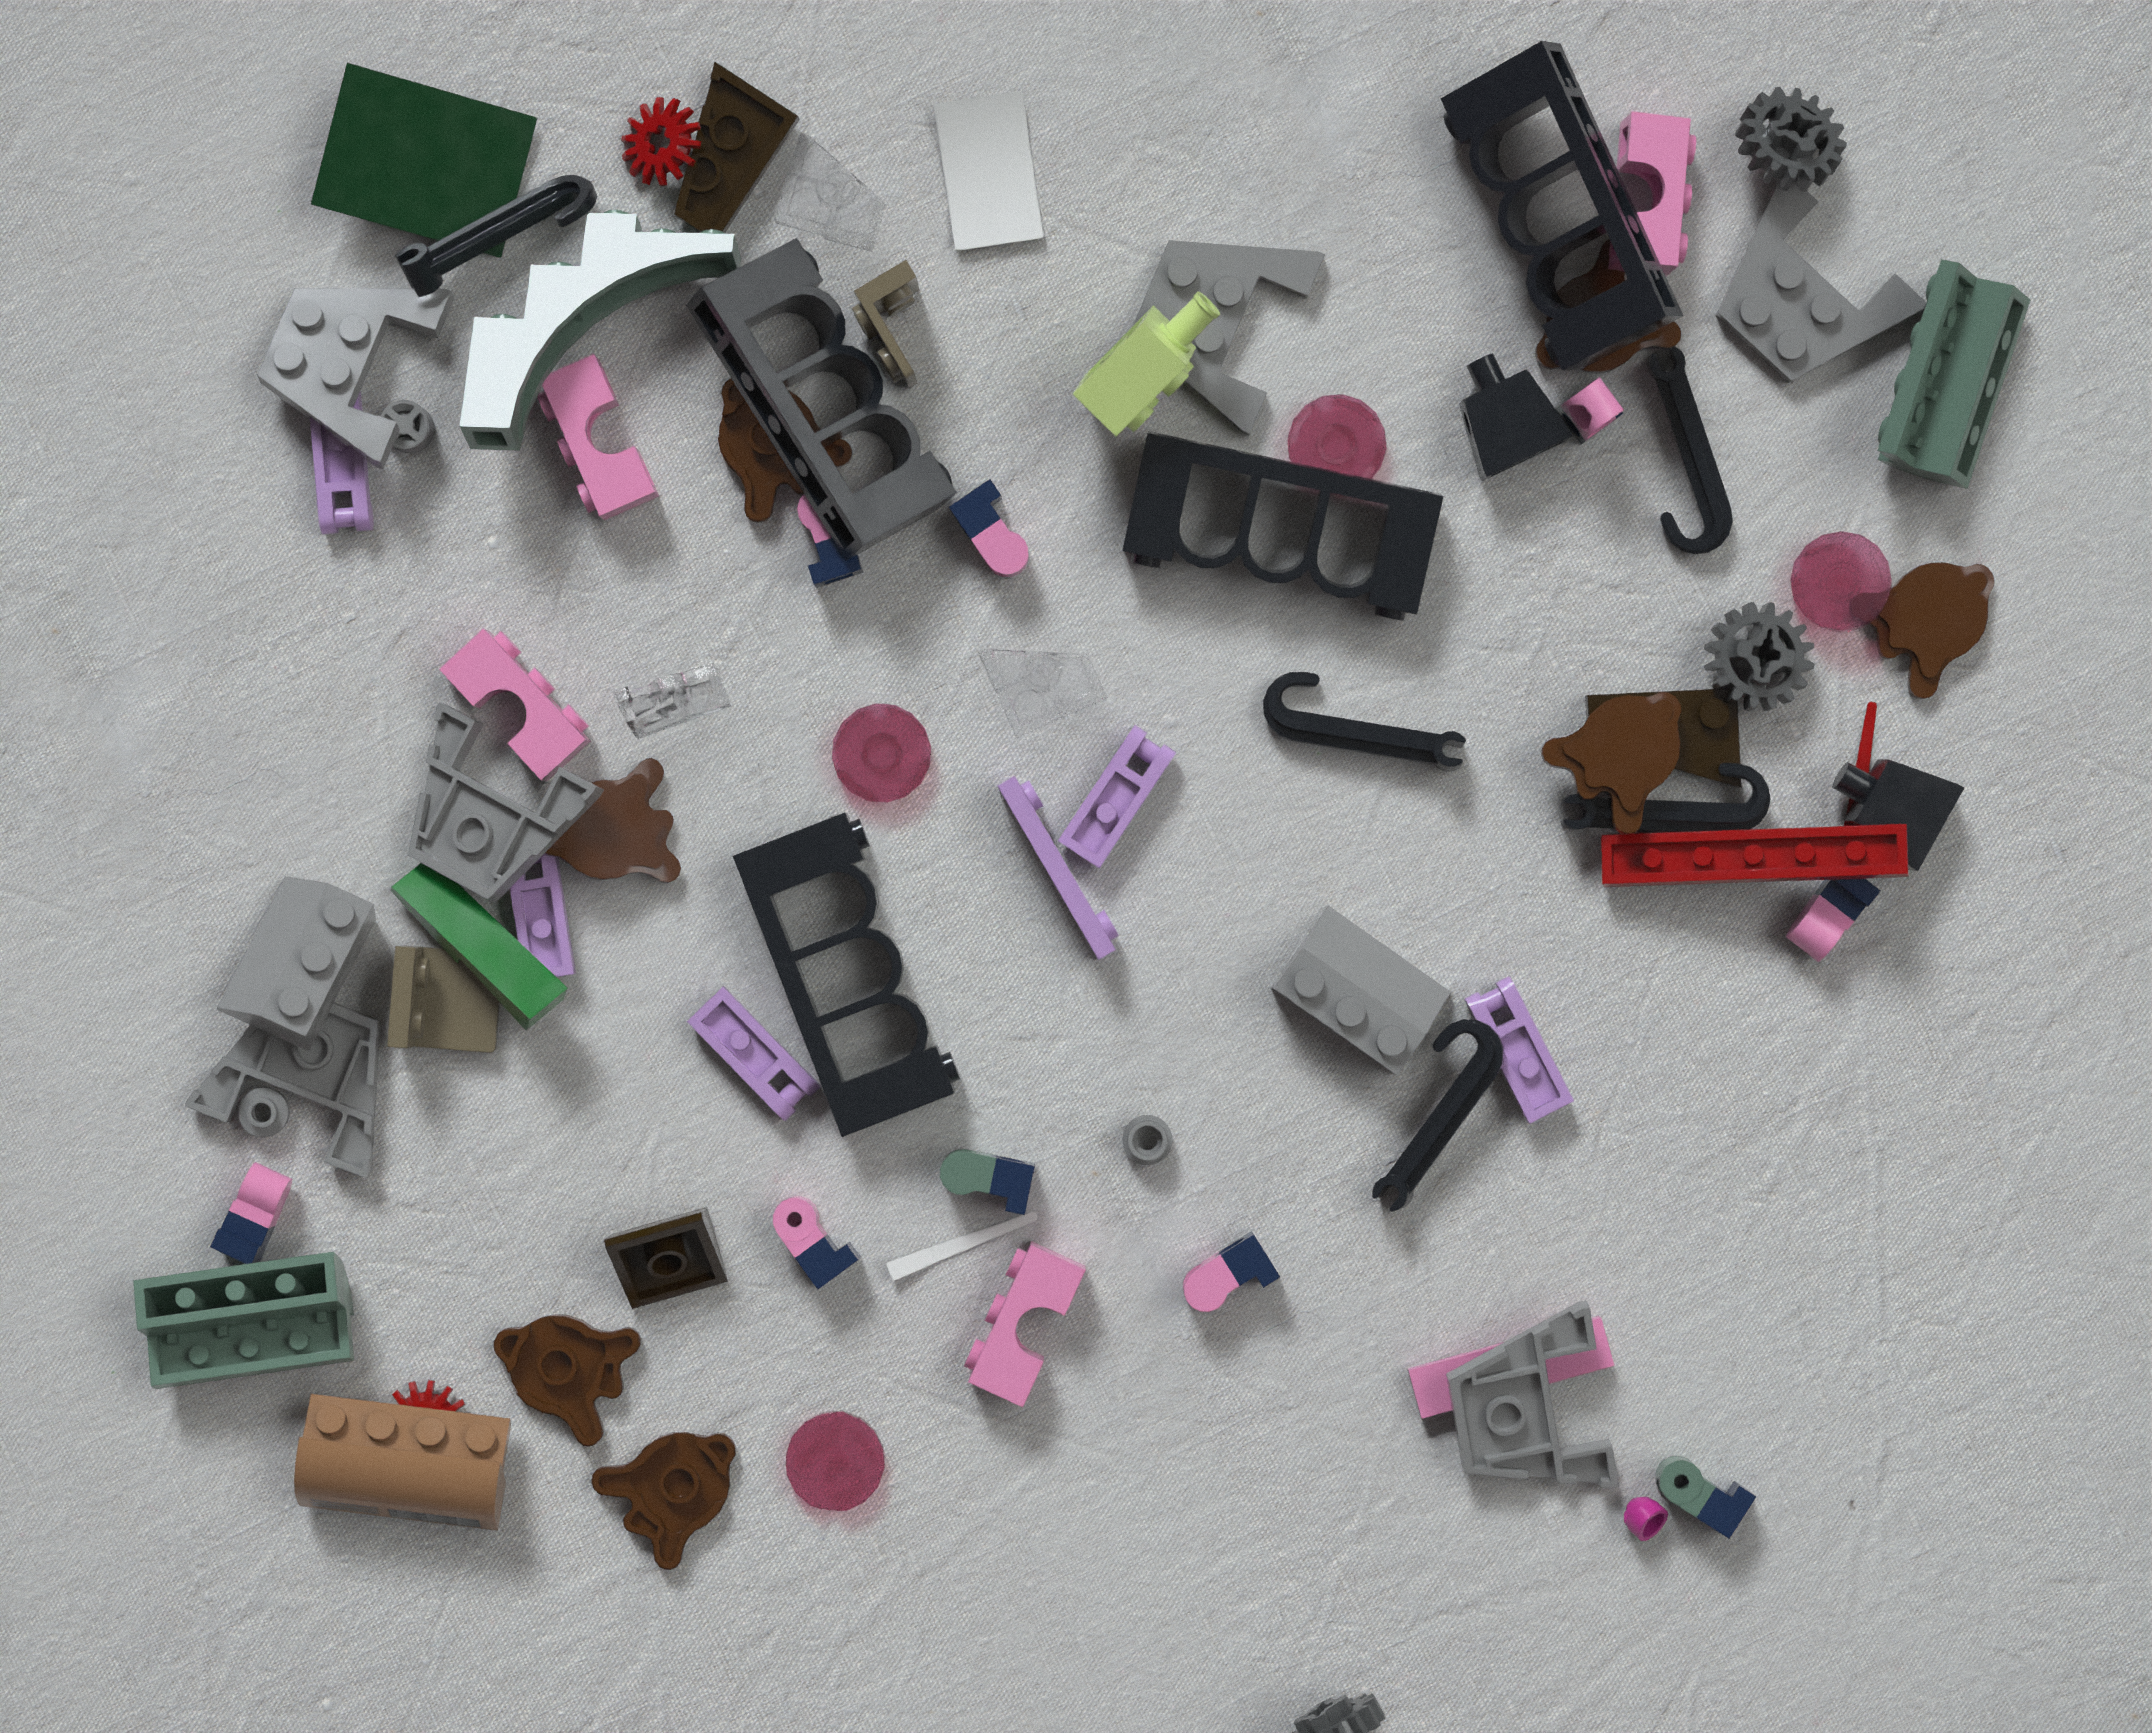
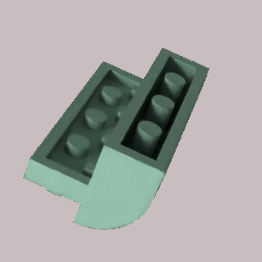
M1941 259L1937 273L1930 278L1927 285V303L1921 321L1915 324L1911 333V351L1905 369L1899 372L1895 381V399L1890 414L1883 420L1879 429V447L1877 451L1880 454L1878 460L1898 470L1931 481L1968 489L2031 300L2014 285L1977 278L1962 264Z
M334 1252L133 1280L137 1330L147 1336L150 1383L154 1389L354 1361L350 1317L354 1315L351 1290L344 1264Z

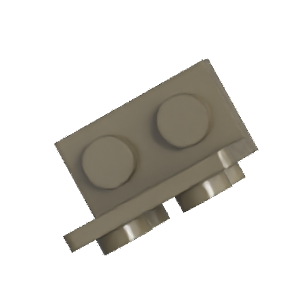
M907 260L854 290L858 304L852 307V310L868 340L878 336L884 348L877 352L893 382L896 383L903 379L910 389L918 384L915 373L880 316L885 311L891 317L905 310L915 302L913 295L920 291L917 277Z
M395 946L387 1047L406 1049L425 1047L486 1053L494 1052L497 1045L500 1002L462 960L456 963L443 948Z

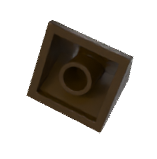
M708 1207L613 1233L604 1239L605 1248L632 1309L728 1282Z

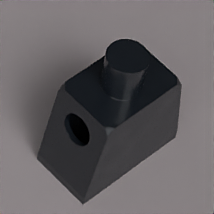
M1494 353L1486 355L1466 366L1478 392L1463 399L1459 405L1481 481H1485L1568 441L1573 436L1567 424L1527 369L1505 379Z
M1878 759L1869 774L1847 762L1838 772L1832 785L1833 789L1854 800L1844 819L1850 826L1907 824L1908 870L1913 871L1920 869L1964 790V787L1957 783L1889 759Z

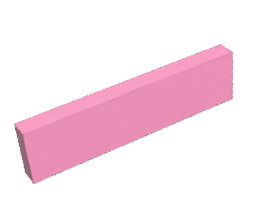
M1600 1316L1592 1318L1597 1349L1546 1359L1549 1384L1614 1366ZM1502 1343L1407 1368L1420 1417L1423 1419L1452 1411L1446 1374Z

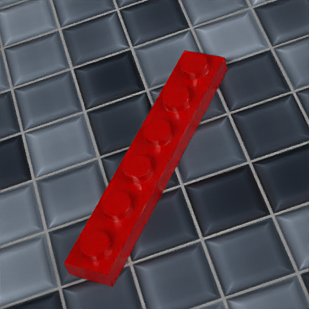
M1907 824L1601 835L1602 885L1604 887L1909 877Z

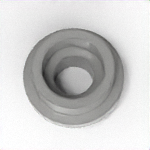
M260 1087L249 1091L242 1098L238 1109L239 1120L243 1128L257 1137H269L279 1133L286 1126L290 1113L288 1102L283 1094L270 1087ZM259 1103H265L271 1109V1117L266 1122L258 1120L255 1116V1108Z
M1153 1115L1138 1116L1130 1121L1124 1130L1122 1138L1123 1147L1126 1154L1136 1163L1153 1165L1162 1161L1169 1154L1172 1147V1133L1168 1125L1159 1117ZM1145 1130H1150L1157 1136V1143L1151 1149H1144L1138 1144V1136Z

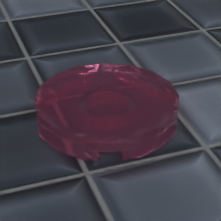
M1344 394L1321 396L1306 404L1293 419L1287 437L1290 462L1372 479L1381 468L1387 449L1385 429L1377 413L1362 400Z
M1844 531L1821 535L1807 544L1794 561L1790 579L1794 602L1804 617L1821 628L1840 633L1861 629L1875 620L1888 602L1892 587L1889 563L1879 547L1860 534Z
M875 703L857 709L841 723L833 739L832 761L838 778L851 793L870 802L889 803L907 797L922 784L930 768L931 744L926 729L912 713L896 705Z
M843 1410L821 1412L805 1420L792 1435L786 1453V1473L795 1493L810 1506L829 1511H846L866 1502L878 1488L885 1468L884 1446L876 1430L862 1417Z

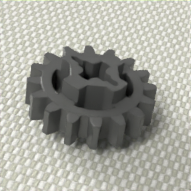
M1775 87L1770 97L1761 92L1753 104L1749 103L1739 119L1741 124L1735 132V136L1743 140L1738 148V153L1741 155H1751L1753 159L1747 166L1750 171L1759 168L1765 171L1763 175L1764 183L1768 184L1773 178H1777L1780 180L1781 189L1787 191L1792 182H1796L1799 189L1805 192L1812 182L1819 187L1823 185L1828 176L1833 175L1843 158L1840 155L1846 148L1847 142L1838 137L1844 130L1843 124L1830 122L1829 119L1834 110L1832 107L1820 110L1817 107L1819 102L1817 95L1812 96L1806 101L1802 99L1800 88H1795L1790 96H1786L1781 87ZM1769 119L1768 127L1763 129V122ZM1816 149H1819V157L1813 159L1812 155Z
M1750 602L1742 606V615L1736 609L1724 614L1728 625L1719 622L1711 628L1712 633L1719 639L1704 645L1705 651L1715 654V660L1704 665L1705 671H1717L1719 678L1711 685L1713 689L1723 686L1729 689L1725 700L1727 703L1730 704L1742 697L1744 698V710L1751 711L1757 707L1760 700L1764 711H1769L1776 708L1777 699L1782 704L1789 703L1795 699L1791 688L1798 691L1806 688L1808 683L1800 673L1814 669L1815 664L1804 659V653L1815 647L1814 643L1801 642L1799 636L1807 629L1805 624L1794 628L1789 624L1793 615L1791 610L1776 616L1774 603L1769 602L1763 605L1760 612H1758L1755 603ZM1753 625V629L1748 632L1747 640H1733L1736 633L1742 627ZM1778 635L1783 639V641L1786 644V647L1784 646ZM1758 647L1759 655L1766 658V663L1759 666V658L1752 655V650ZM1731 664L1733 665V667L1735 668V670H1736L1737 673L1739 674L1740 679L1737 677V675H1736L1735 672L1733 671ZM1772 673H1785L1784 678L1779 684L1773 688L1765 689L1766 684L1770 683Z
M1364 1693L1354 1700L1352 1697L1348 1698L1344 1695L1337 1699H1326L1315 1705V1708L1305 1715L1297 1718L1294 1721L1297 1731L1292 1733H1368L1380 1727V1722L1385 1720L1386 1717L1373 1693L1369 1695Z

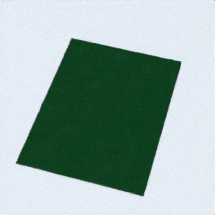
M347 63L310 205L440 241L517 199L538 118ZM506 241L484 253L501 258Z

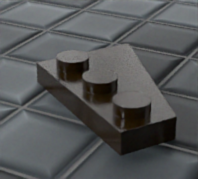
M714 62L707 98L699 118L701 129L697 131L695 139L702 141L701 148H693L690 157L696 162L693 167L689 165L686 167L674 213L676 218L699 233L710 229L726 233L800 120L798 115L720 64Z
M1729 689L1663 691L1674 695L1681 705V713L1677 722L1680 752L1675 770L1721 782L1732 787L1742 788L1741 779L1724 776L1718 772V767L1722 763L1741 764L1738 701L1730 704L1725 701ZM1659 692L1586 695V720L1602 703L1615 697L1627 695L1650 697Z

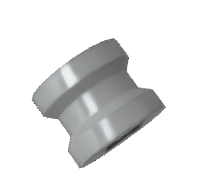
M394 401L385 407L380 417L397 422L400 430L393 447L400 452L410 454L420 452L433 439L435 430L433 418L427 410L413 401Z

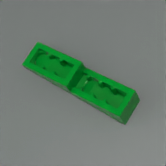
M420 863L391 886L390 891L454 961L458 963L462 960L526 1031L564 1000L568 988L455 881Z

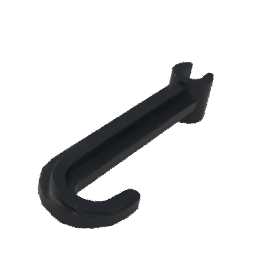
M560 176L428 247L423 243L410 244L401 249L395 257L417 296H427L435 292L442 285L443 274L550 217L563 207L567 206L555 216L559 227H565L577 221L594 207L597 199L596 190L592 182L582 176Z
M1673 346L1669 349L1674 364L1672 371L1666 372L1659 367L1655 353L1651 354L1648 358L1647 370L1656 381L1703 520L1704 529L1699 537L1689 539L1681 533L1671 513H1662L1660 522L1670 543L1679 550L1691 554L1709 553L1721 546L1729 536L1733 523L1732 511L1685 372V356L1680 349Z
M1289 672L1284 674L1268 687L1263 699V715L1269 728L1279 737L1293 742L1433 764L1446 772L1459 769L1463 763L1462 759L1446 757L1442 752V748L1446 745L1459 748L1464 746L1466 738L1455 731L1436 734L1288 709L1282 702L1283 692L1290 687H1316L1319 684L1320 678L1315 673Z
M1722 763L1718 767L1719 774L1749 782L1752 794L1748 801L1745 803L1645 800L1642 824L1638 830L1686 832L1750 830L1760 824L1768 812L1771 800L1769 786L1763 776L1750 766L1738 763ZM1572 794L1561 800L1563 804H1579L1583 809V816L1578 821L1561 820L1560 823L1565 828L1571 830L1584 829L1585 827L1615 829L1612 823L1611 798L1583 800L1578 794Z
M1462 1019L1448 1025L1433 1042V1050L1442 1052L1460 1034L1468 1033L1473 1035L1478 1045L1474 1056L1389 1173L1375 1183L1372 1190V1197L1374 1199L1382 1197L1390 1185L1398 1189V1199L1389 1208L1391 1212L1402 1209L1411 1202L1414 1189L1499 1074L1504 1063V1047L1500 1036L1490 1025L1479 1020Z

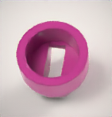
M1647 1496L1633 1498L1627 1504L1626 1511L1624 1512L1625 1525L1640 1541H1647L1654 1537L1662 1529L1668 1518V1511L1657 1501Z

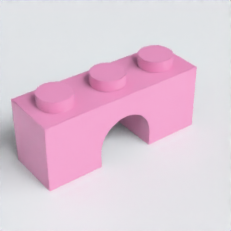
M1632 111L1620 123L1617 170L1620 173L1634 174L1643 178L1651 188L1653 194L1651 210L1637 212L1665 276H1667L1678 267V263L1684 262L1687 253L1688 236L1687 233H1681L1682 216L1688 213L1692 199L1691 184H1686L1685 181L1687 165L1692 164L1695 156L1696 136L1690 134L1691 118ZM1610 241L1608 269L1624 272Z
M592 354L551 372L542 385L544 391L540 392L537 398L547 420L552 421L557 418L564 437L557 439V443L568 467L577 464L584 483L577 485V489L588 513L597 510L599 516L607 520L659 497L641 453L635 446L619 453L606 454L596 450L592 443L591 429L597 417L619 406L602 364L596 355Z
M483 628L439 670L474 707L481 708L493 696L502 692H513L520 697L526 708V721L521 731L507 744L541 781L547 782L557 773L559 767L563 768L591 742L583 733L589 725L569 704L563 710L549 696L555 688L539 670L534 668L528 673L515 659L522 652L506 634L500 631L494 636L490 631Z
M1033 1241L1030 1242L1027 1251L1017 1248L1005 1274L1014 1280L1006 1297L998 1293L996 1294L984 1320L993 1324L985 1343L978 1339L975 1340L965 1361L964 1367L972 1370L968 1383L1023 1407L1043 1365L1044 1356L1026 1348L1020 1342L1016 1332V1325L1025 1312L1038 1307L1048 1308L1065 1316L1086 1271V1266Z

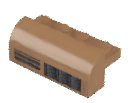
M311 1394L303 1437H299L294 1474L295 1498L299 1506L498 1531L506 1487L503 1471L511 1430L510 1418Z

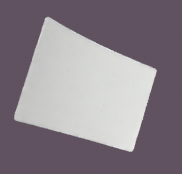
M1016 91L936 103L934 105L955 249L961 251L1043 238L1022 92Z

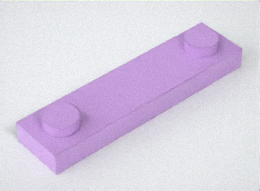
M1014 776L998 785L999 790L1098 960L1115 951L1116 949L1111 940L1119 935L1105 910L1095 915L1035 811L1043 807V804L1030 781L1028 780L1020 785Z

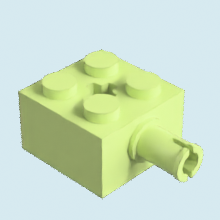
M1199 291L1170 321L1153 305L1084 375L1073 395L1116 437L1126 426L1132 432L1136 431L1154 412L1153 408L1159 402L1156 396L1162 391L1169 397L1189 377L1188 373L1194 367L1190 359L1196 349L1191 342L1220 315L1219 310Z

